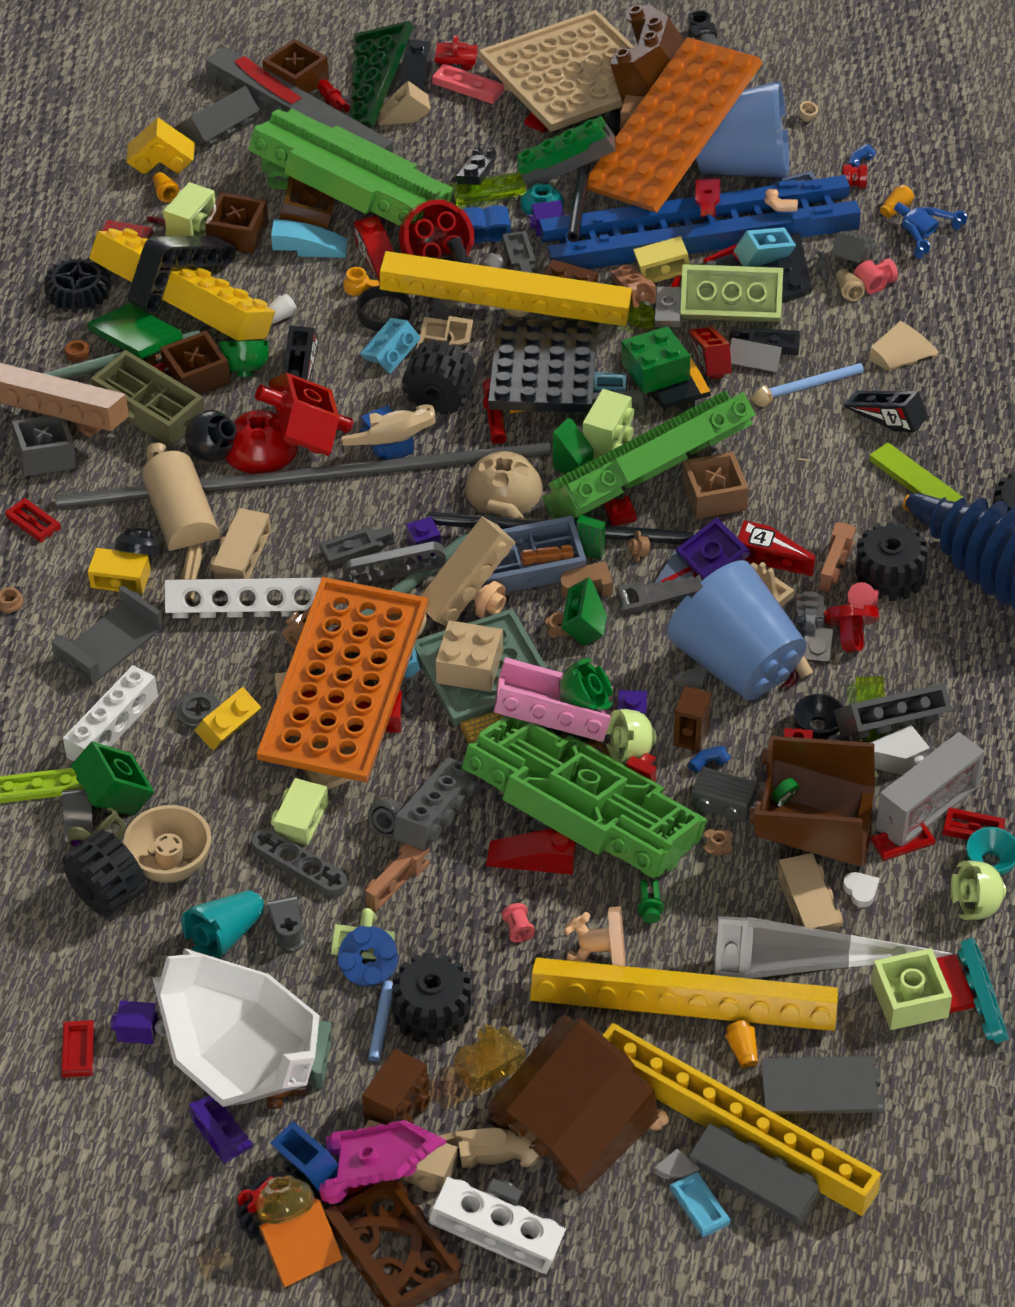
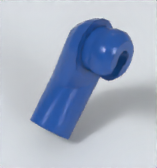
M864 144L850 154L847 164H850L852 167H858L863 158L868 161L874 158L876 151L871 148V145Z
M723 746L704 749L691 759L687 766L697 774L702 767H705L713 760L719 766L724 765L730 760V754L726 752L727 749Z

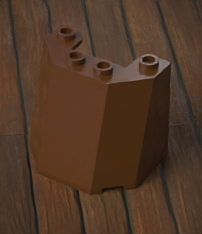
M634 5L627 8L626 20L632 25L638 46L637 48H621L617 50L610 63L622 103L624 102L625 95L645 97L685 41L670 18L651 5Z
M770 736L768 747H763L762 764L767 765L765 788H760L759 800H757L756 806H751L749 821L750 824L755 825V836L856 866L866 867L873 823L872 807L875 796V744ZM788 778H793L800 786L798 792L786 804L778 806L771 798L772 792L781 782Z
M565 1015L555 1023L488 1105L491 1115L490 1122L494 1127L510 1130L518 1138L525 1137L529 1140L532 1149L540 1157L544 1158L547 1156L555 1163L559 1174L557 1176L558 1182L566 1190L571 1191L574 1189L580 1195L594 1184L657 1121L659 1116L654 1089L631 1069L634 1063L630 1058L583 1019L577 1018L573 1022Z

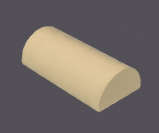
M166 451L151 458L143 468L142 478L168 550L172 551L220 539L219 529L192 459L180 451Z

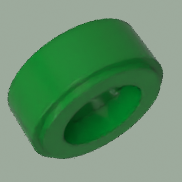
M788 778L774 789L771 798L778 806H782L796 795L800 786L793 778Z

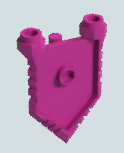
M406 1120L392 1122L388 1125L382 1124L376 1127L357 1129L356 1131L333 1132L331 1136H327L326 1146L331 1155L340 1156L337 1178L325 1180V1183L320 1184L321 1199L324 1203H339L346 1197L350 1186L354 1188L361 1186V1184L365 1186L370 1185L371 1182L375 1184L380 1183L381 1180L390 1181L411 1176L417 1170V1164L437 1148L444 1146L447 1141Z

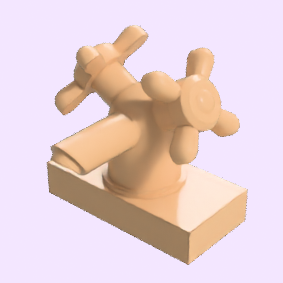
M621 906L609 907L608 928L588 929L584 924L590 920L589 917L591 915L588 912L574 917L566 925L565 934L568 935L575 930L579 936L578 942L580 946L577 953L573 950L568 951V961L594 963L595 961L588 959L591 952H610L612 965L626 966Z

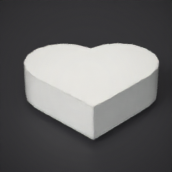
M851 872L844 877L843 889L847 894L851 895V900L856 906L868 907L874 901L880 878Z

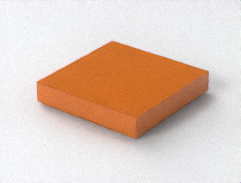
M318 1199L259 1226L280 1282L284 1287L343 1259L321 1202Z

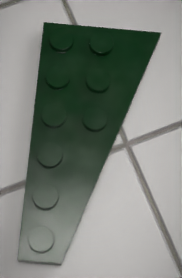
M410 21L354 34L356 45L353 52L356 54V59L353 61L352 69L354 91L351 92V98L354 101L350 108V118L368 128L374 127L414 28Z

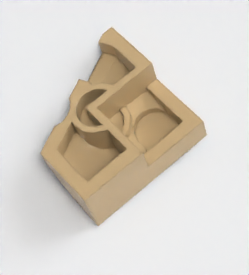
M448 316V320L424 317L417 348L422 342L428 344L429 340H437L438 343H442L443 340L448 341L451 346L458 345L462 347L469 345L473 332V320Z
M900 321L871 346L869 361L890 372L900 369L903 365L916 364L922 358L929 356L936 358L939 352L915 329Z

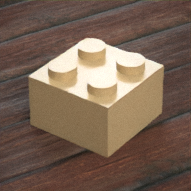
M449 620L436 658V683L491 692L503 654V629Z

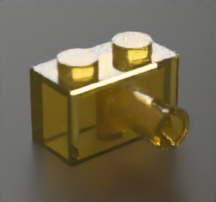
M484 1025V1034L480 1027L478 1030L479 1041L470 1046L462 1047L454 1055V1071L475 1096L514 1074L526 1060V1050L505 1025L497 1030L491 1025Z

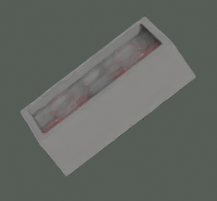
M960 732L955 734L880 792L876 830L880 833H887L889 835L888 839L898 847L907 845L922 833L923 829L920 824L924 822L926 827H930L947 813L948 807H955L979 787L985 751Z

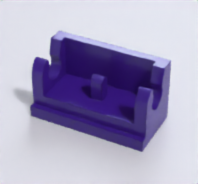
M208 1095L197 1102L194 1101L189 1104L192 1121L223 1164L253 1148V1143L248 1135L243 1133L227 1109L216 1102L213 1097Z

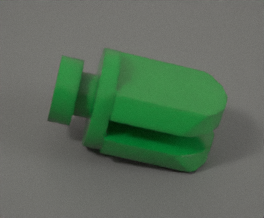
M640 880L638 914L642 916L645 923H656L660 920V915L664 911L663 903L660 901L658 880H651V899H648L647 881Z

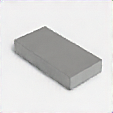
M732 338L730 345L731 365L777 373L782 347Z

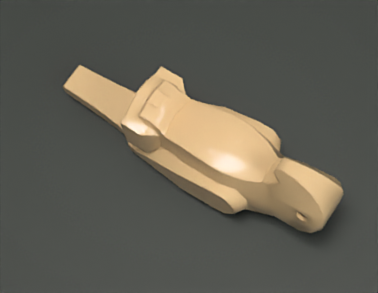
M427 404L417 406L415 412L400 410L383 416L377 413L369 414L371 428L366 432L342 436L343 446L380 445L408 440L417 432L435 423L434 407Z
M496 1127L481 1128L439 1135L446 1139L447 1144L459 1147L462 1168L472 1169L477 1163L484 1165L502 1164L513 1158L520 1160L521 1167H531L540 1158L532 1149L529 1140L525 1137L520 1139L507 1129Z

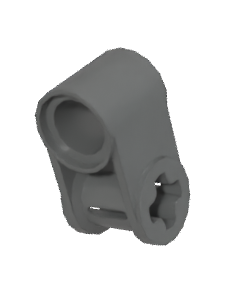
M297 895L268 901L272 925L275 927L280 948L289 953L299 951L305 944V937Z

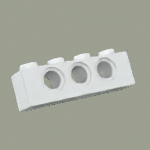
M132 665L63 737L67 758L75 761L91 741L111 747L158 697L155 676Z
M450 1177L446 1178L428 1223L544 1274H547L566 1230L551 1219L540 1218L529 1213L522 1206H513L500 1200L492 1193L481 1192L470 1187L463 1180H454ZM463 1207L472 1209L474 1213L466 1212ZM492 1220L500 1221L504 1226H498ZM522 1233L531 1235L533 1239L525 1238Z

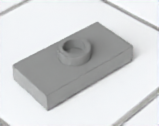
M657 287L655 327H680L682 287Z

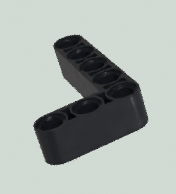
M214 235L149 238L145 242L128 293V302L149 314L154 313L161 304L172 267L226 266L231 263L235 256V247Z

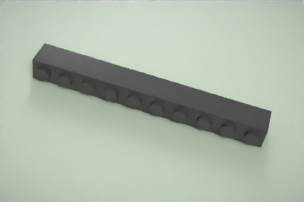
M225 46L205 59L206 74L211 81H216L228 91L233 92L246 86L256 105L261 110L272 113L277 109H281V111L287 113L289 109L293 108L303 115L331 128L337 125L394 153L393 141L262 68L301 97L300 100L292 104L280 98L242 70L234 61L243 56Z

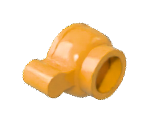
M361 267L348 269L343 281L344 291L353 296H360L365 290L380 286L379 281L370 280L366 271Z

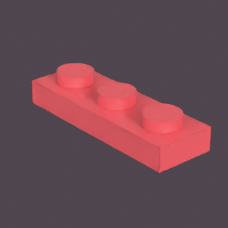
M443 64L432 76V83L437 86L494 104L504 92L503 83Z

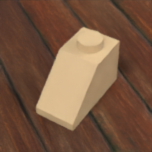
M407 81L383 103L377 117L378 124L389 125L417 122L425 117L430 110L428 94Z

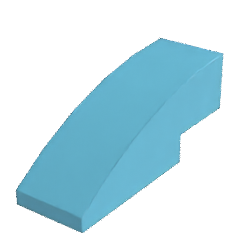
M273 220L271 234L273 250L297 251V257L346 258L348 239L311 224L291 220Z

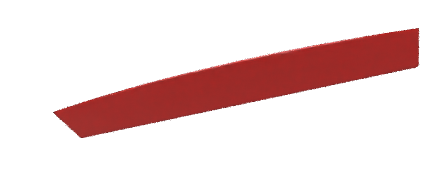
M246 56L234 61L254 80L285 101L292 104L301 99L299 95Z

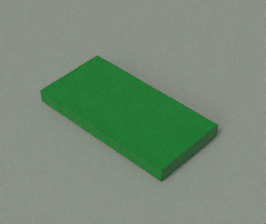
M129 303L87 323L90 332L127 350L140 359L161 350L160 347L183 339L181 330Z

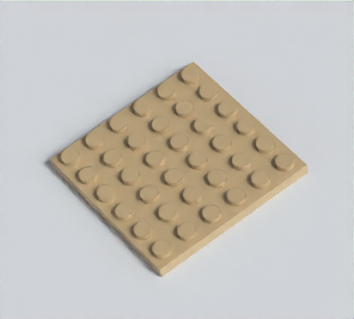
M597 10L480 49L479 59L552 132L623 106L610 63L617 50L635 47Z

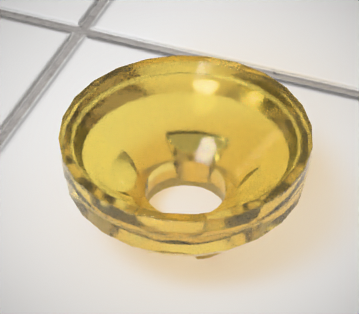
M289 1175L285 1177L277 1176L269 1180L267 1186L259 1194L256 1200V1210L260 1220L265 1223H287L306 1214L313 1206L315 1198L308 1183Z

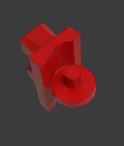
M454 35L453 42L437 43L434 62L438 63L439 68L443 64L449 66L461 64V69L472 70L474 65H476L478 45H468V43L459 42V36Z

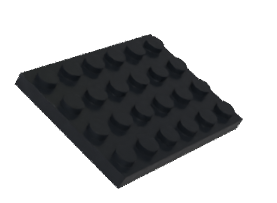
M497 319L488 401L489 410L589 413L593 406L597 322L586 320L567 322L564 320Z

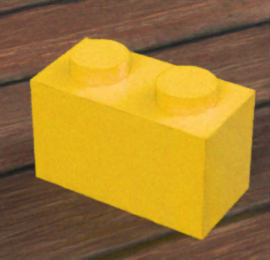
M96 548L88 569L90 588L119 592V588L124 586L132 592L135 591L143 595L151 572L149 555Z
M242 687L207 715L194 731L214 751L249 722L262 707Z

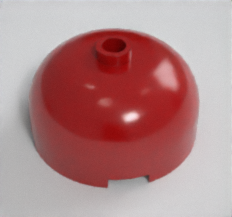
M430 200L414 206L405 215L399 229V245L402 254L439 259L441 255L451 256L446 242L461 237L468 257L471 247L474 245V230L471 220L463 209L447 202V200ZM420 211L422 214L424 211L423 219L411 222L415 215ZM430 237V242L426 243L424 239Z

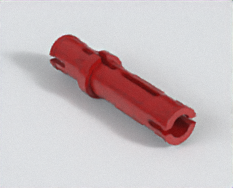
M491 378L482 383V387L484 390L483 406L487 410L490 441H492V444L505 443L507 436L502 410H489L488 401Z

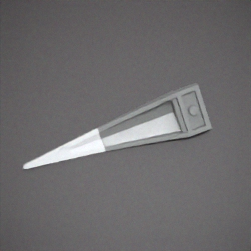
M718 916L713 975L753 979L808 971L873 965L874 960L925 950L927 948L752 917ZM933 950L936 958L952 955L950 952Z

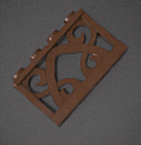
M383 1180L341 1205L329 1207L324 1212L335 1240L382 1306L415 1307L452 1284L459 1283L461 1264L452 1251L448 1253L444 1248L439 1232L435 1228L430 1229L427 1225L422 1209L417 1204L413 1206L410 1202L405 1186L400 1181L396 1183L395 1180ZM388 1199L394 1203L395 1209L393 1211H386L383 1204L379 1210L380 1216H373L372 1208L378 1201ZM365 1210L366 1217L346 1221L352 1216ZM372 1230L373 1240L370 1243H363L360 1238L363 1236L369 1237L368 1231ZM379 1230L396 1232L411 1238L410 1251L405 1264L392 1257L377 1259L372 1257L380 1243ZM422 1242L428 1249L427 1251L422 1252ZM428 1261H435L441 1267L440 1273L432 1278H423L415 1273L417 1269L422 1273H431L432 1269L426 1266ZM387 1266H392L397 1268L401 1272L399 1274L398 1271L393 1268L394 1272L392 1275H385L383 1270ZM411 1280L419 1285L404 1295H400Z

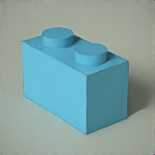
M785 227L749 230L745 232L734 252L743 267H757L789 257L796 245Z

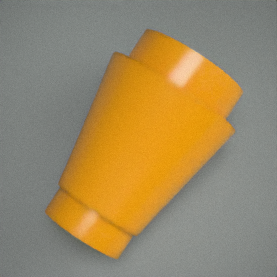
M156 173L153 177V182L158 199L167 203L172 202L179 192L178 184L164 173Z
M906 185L896 186L880 207L881 214L888 218L897 214L898 212L894 210V207L898 202L907 207L911 206L914 200V193Z
M746 1020L737 1021L727 1026L725 1038L741 1068L756 1066L759 1061L755 1028Z

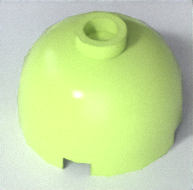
M630 709L612 711L610 714L611 720L606 735H610L611 745L606 744L610 756L626 766V762L631 756L640 759L644 753L650 754L652 747L656 743L657 735L648 718L641 712Z
M960 862L956 867L961 868L958 874L952 875L950 888L953 903L959 900L964 914H958V916L964 920H980L990 917L999 909L1006 894V887L1000 874L993 866L984 862ZM965 902H975V910L966 908Z

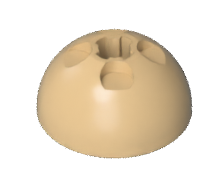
M508 451L494 452L480 459L470 470L465 485V493L469 502L477 510L485 514H490L487 513L486 509L489 500L514 504L522 514L538 503L543 492L542 480L536 467L522 455Z
M164 805L151 808L138 815L126 829L124 845L136 858L144 877L156 882L173 883L190 877L204 864L210 851L211 831L208 823L197 812L183 806Z

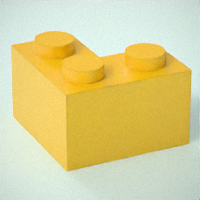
M157 117L128 144L126 163L142 174H147L159 162L175 173H180L193 162L195 143Z

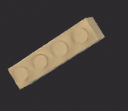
M481 517L421 596L427 597L429 602L426 613L434 621L446 627L449 620L456 621L516 542L497 524Z

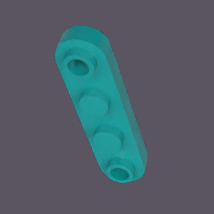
M973 937L961 941L962 948L958 949V954L963 965H968L969 973L966 974V978L970 988L976 990L978 996L974 998V1003L979 1014L984 1015L986 1022L982 1023V1028L985 1036L989 1041L993 1039L996 1044L1009 1040L981 951Z

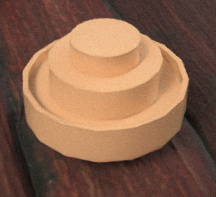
M493 581L479 589L473 598L477 617L484 618L490 614L494 615L501 612L506 602V597L504 596L506 588L504 585Z

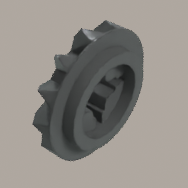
M195 692L188 694L177 704L176 714L180 723L183 722L186 728L191 726L196 728L207 715L220 706V702L209 693ZM201 705L203 712H201V715L197 716L195 712L197 711L198 706Z

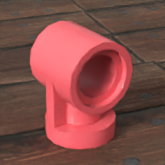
M890 258L882 260L877 265L873 261L868 260L857 266L854 275L864 282L865 290L868 294L872 295L882 291L887 282L897 281L898 270Z
M856 583L849 589L847 605L854 604V608L864 610V605L877 607L879 590L873 589L867 583Z

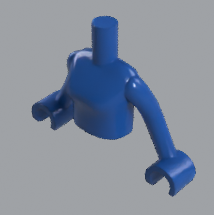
M898 202L894 207L896 212L904 216L901 224L902 227L912 234L917 243L914 249V256L918 259L923 258L924 253H929L930 243L925 239L934 233L939 225V222L932 216L952 220L951 227L955 230L960 229L961 224L965 225L967 221V214L964 211L951 213L933 207H917L911 210L901 202Z

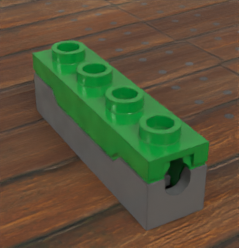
M602 116L590 119L574 129H568L563 134L547 139L531 149L523 150L517 155V169L530 187L538 183L544 184L614 152L615 136Z

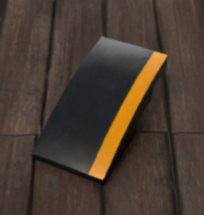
M691 357L690 380L649 392L651 397L663 409L711 396L705 380Z

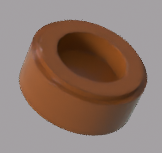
M73 340L64 347L65 357L71 362L84 361L90 355L88 343L82 340Z

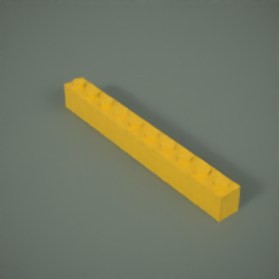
M388 251L385 252L380 270V290L625 327L627 325L632 288Z
M536 958L532 971L530 1001L728 1021L746 1020L750 1023L835 1031L838 987Z
M614 1023L603 1034L607 1040L630 1058L634 1063L631 1069L650 1084L654 1089L656 1100L706 1128L709 1124L718 1129L720 1126H724L735 1133L736 1139L745 1144L747 1141H750L763 1150L762 1154L773 1159L774 1156L783 1159L790 1165L789 1169L798 1174L805 1172L815 1178L820 1193L860 1216L864 1215L878 1195L881 1179L880 1172Z

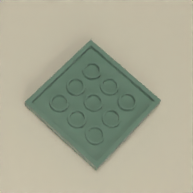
M513 608L469 622V624L503 629V654L491 692L436 683V658L445 630L416 640L415 650L418 661L453 726L461 724L463 721L494 712L497 680L505 657L547 668Z

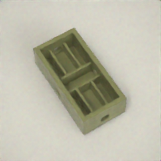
M124 350L91 378L92 386L126 394L129 417L125 420L169 447H172L185 435L187 424L191 418L204 411L203 396L127 350Z

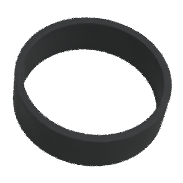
M375 286L365 290L357 300L358 319L363 326L370 330L380 331L388 321L369 318L361 311L362 306L371 299L377 297L397 298L403 301L408 308L401 316L395 319L409 321L412 315L411 299L406 293L380 290V286Z

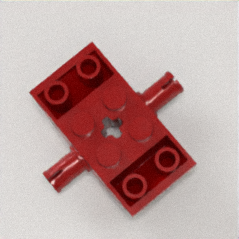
M284 373L272 378L269 381V387L260 384L256 389L255 400L274 406L282 438L290 445H299L307 448L312 453H321L329 456L332 451L336 430L348 434L353 427V418L338 414L332 390L292 374Z

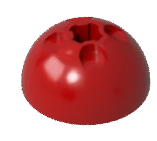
M253 410L240 415L233 421L236 426V435L234 440L226 443L234 441L230 454L225 458L233 468L249 474L275 472L287 466L295 458L299 445H290L283 440L276 413L267 410Z

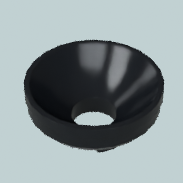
M129 527L115 539L114 549L128 553L157 555L163 554V543L154 534L153 530Z
M826 694L807 695L796 703L794 708L795 725L799 729L813 730L812 738H828L839 732L834 710L842 708L843 705L836 698ZM813 720H822L827 726L822 730H816L811 727L810 723Z

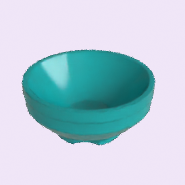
M538 183L522 194L520 204L522 211L528 215L532 214V204L560 200L562 207H564V200L562 194L556 188L549 184ZM538 192H547L548 194H547V195H544V196H540V195H537L536 193H538Z
M996 827L979 829L972 833L966 845L967 860L984 862L983 856L987 854L995 855L1000 862L993 867L1000 876L1007 874L1015 867V837L1009 832Z

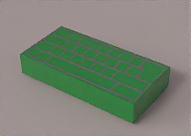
M580 515L577 520V532L585 556L601 560L604 555L605 522Z

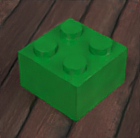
M668 326L622 340V365L643 394L690 380V354Z
M91 741L71 764L77 775L78 783L83 786L88 795V801L97 808L107 809L109 807L116 810L118 814L123 813L133 816L138 813L155 793L132 753Z

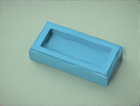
M698 1171L670 1184V1190L702 1238L730 1225V1218Z

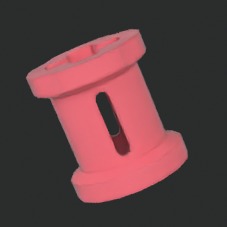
M522 903L511 904L502 911V919L508 924L510 929L509 938L514 943L531 939L535 932L534 926L529 923L527 918L528 909Z

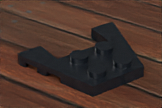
M799 233L790 235L796 246L789 257L757 266L783 268L782 303L809 295L812 292ZM734 254L713 260L716 261V266H741Z

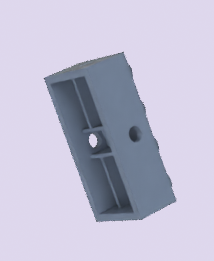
M573 516L502 529L516 543L482 587L497 581L505 586V593L558 583L565 571L586 566V557ZM564 545H570L573 549V558L546 564H536L535 562L533 565L524 566L520 559V553L528 549L535 551L537 548L555 546L561 548Z

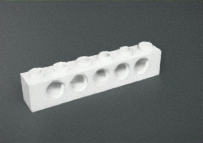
M321 578L165 580V613H172V618H189V613L200 612V618H216V612H227V617H243V612H254V617H270V611H281V617H291L296 611H306L312 605ZM301 589L307 590L310 594V600L306 605L298 604L295 599L296 593ZM221 590L225 591L228 595V602L224 606H218L214 601L215 594ZM251 590L256 597L255 602L251 606L244 605L241 600L243 592ZM273 590H279L283 595L282 602L277 606L272 605L268 600L269 593ZM192 591H197L201 596L199 605L195 607L190 606L187 602V596Z

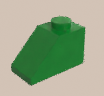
M567 418L553 432V469L567 474L593 460L594 449L574 421Z
M588 577L568 588L561 628L581 645H587L599 640L605 632L607 614L593 581Z

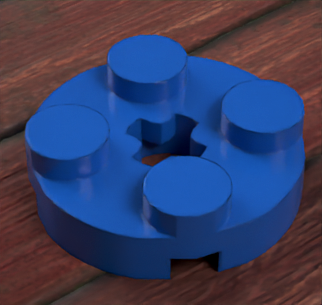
M374 926L357 927L343 939L338 951V964L343 974L354 984L363 987L376 986L380 983L383 984L384 981H388L394 975L399 963L398 949L393 938L386 931ZM373 949V955L376 957L375 962L369 961L367 964H363L362 952Z

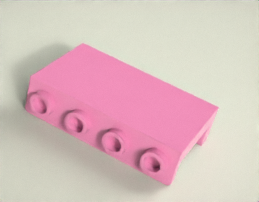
M504 658L497 680L494 713L597 741H604L611 716L607 714V710L601 713L561 702L559 683L563 673Z

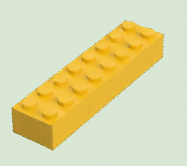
M127 228L123 231L115 229L97 231L89 259L132 282L143 246L148 239L138 237L136 231ZM172 267L162 298L164 301L237 341L265 339L268 336L276 312L267 307L268 304L265 301L252 299L248 296V292L242 289H234L229 286L230 283L228 281L214 278L208 270L195 267Z

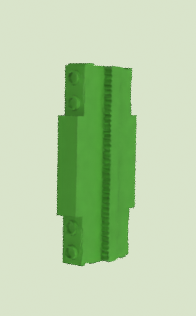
M293 108L289 109L287 113L281 111V109L272 112L269 121L261 125L258 124L253 129L249 151L285 168V174L365 214L371 211L400 226L405 215L414 206L430 200H447V202L451 200L454 188L416 170V164L337 125L331 128L303 115ZM420 211L415 215L411 222L423 219L424 211L422 214Z
M725 390L548 483L552 492L541 497L552 519L573 516V519L624 493L621 486L624 485L626 490L688 459L686 452L691 456L752 425L753 423L750 418L755 416V413L744 392L730 398Z
M504 716L479 733L477 741L468 745L462 769L478 776L504 792L502 800L592 852L599 855L605 850L638 868L651 878L659 877L664 873L665 869L666 871H671L678 866L680 857L701 840L707 821L701 815L663 795L664 787L572 735L562 738L541 725Z

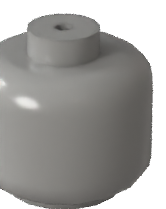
M498 253L487 254L481 262L482 266L502 269L507 267L504 261L505 258Z

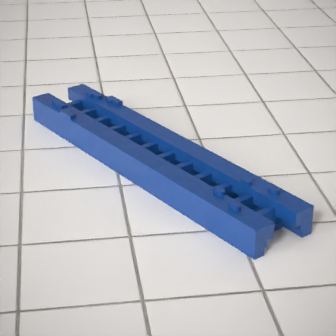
M845 175L800 182H797L796 179L778 182V185L720 193V202L715 207L716 217L727 216L728 219L716 221L711 215L701 217V210L695 203V197L665 201L657 213L637 206L583 213L579 237L585 238L583 241L570 242L567 239L570 215L539 219V237L541 243L561 240L562 244L548 246L549 264L552 260H557L585 269H594L634 263L636 260L633 249L679 236L683 240L687 253L695 254L731 247L739 243L745 232L749 230L785 227L789 235L799 233L800 238L857 230L860 226L861 211L856 200L834 204L833 200L844 199L849 196V183ZM776 189L780 199H797V212H778L774 210V213L763 214L762 210L773 209L764 201L766 190ZM820 202L821 206L809 207L810 203ZM748 212L751 213V216L739 217L738 215ZM704 219L705 222L699 224L691 223V221ZM680 223L681 226L668 228L667 224ZM655 226L656 230L644 231L646 227ZM632 230L630 234L621 235L620 231Z

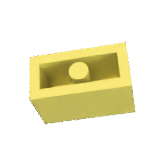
M681 236L633 249L638 271L653 283L682 275L683 264L690 265L688 253Z

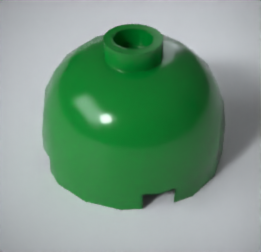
M269 340L218 342L219 349L228 360L229 370L237 372V377L252 376V371L262 369L269 358Z
M583 658L573 663L563 672L559 683L560 700L567 704L602 713L612 706L613 701L609 703V696L613 695L612 686L609 678L600 666L594 667L590 664L593 661L592 659Z

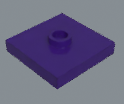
M717 517L675 549L677 555L697 576L700 575L701 580H704L719 568L735 561L744 560L751 555L749 549Z

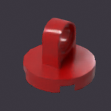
M854 604L829 607L827 611H824L825 624L840 626L841 645L846 653L861 651L864 647V625L873 624L879 620V608L871 605H864V610L854 608Z

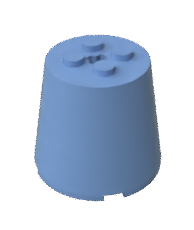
M780 81L744 89L696 157L695 162H698L701 174L788 178V129L783 130L782 116H786V109Z
M740 560L719 568L700 582L704 587L692 598L687 595L680 603L669 621L667 637L676 647L743 699L748 701L755 700L788 678L804 656L807 643L753 566L747 561Z

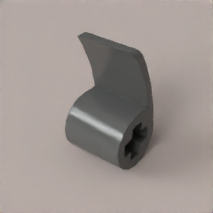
M85 789L62 791L65 842H68L67 835L71 827H82L90 834L94 833L92 816L94 814V806L88 801Z

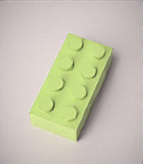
M683 264L681 319L780 323L783 268Z

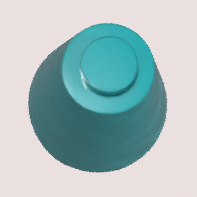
M247 890L192 906L181 916L183 934L186 940L191 938L196 945L192 948L193 951L221 959L264 914V901L259 894Z

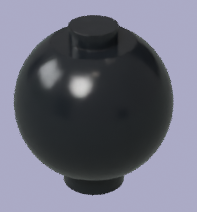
M202 411L193 416L187 424L185 430L186 445L189 451L202 461H220L226 458L232 450L234 441L226 443L235 439L236 426L227 415L220 411Z

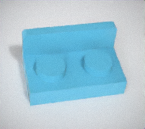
M390 318L360 352V355L366 361L379 363L385 372L392 373L419 342L420 336L407 320Z

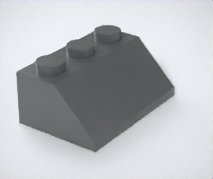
M244 86L173 128L193 141L196 146L202 143L208 146L218 140L216 135L221 132L226 136L236 130L235 124L241 122L243 126L254 119L253 114L258 112L259 108L247 87Z

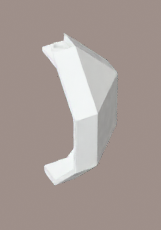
M185 948L182 955L166 957L161 977H154L152 979L173 1063L223 1107L251 1103L307 1085L316 1053L320 1017L316 1012L267 973Z

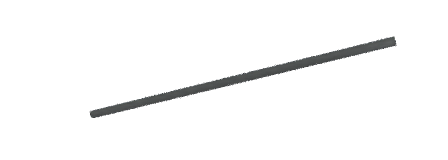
M550 442L202 479L200 483L204 492L473 464L491 453L500 451L514 452L525 458L551 455ZM145 486L55 495L57 508L149 498Z

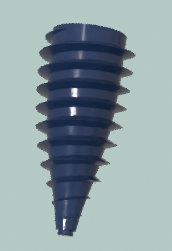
M921 493L910 494L905 504L909 512L930 529L933 538L940 539L942 551L944 554L952 557L955 568L965 571L967 578L972 583L980 584L986 594L996 595V598L1002 605H1012L1015 611V507L1008 511L1007 503L1005 501H998L988 509L986 498H980L972 505H968L966 498H960L954 502L948 501L946 497L940 499Z

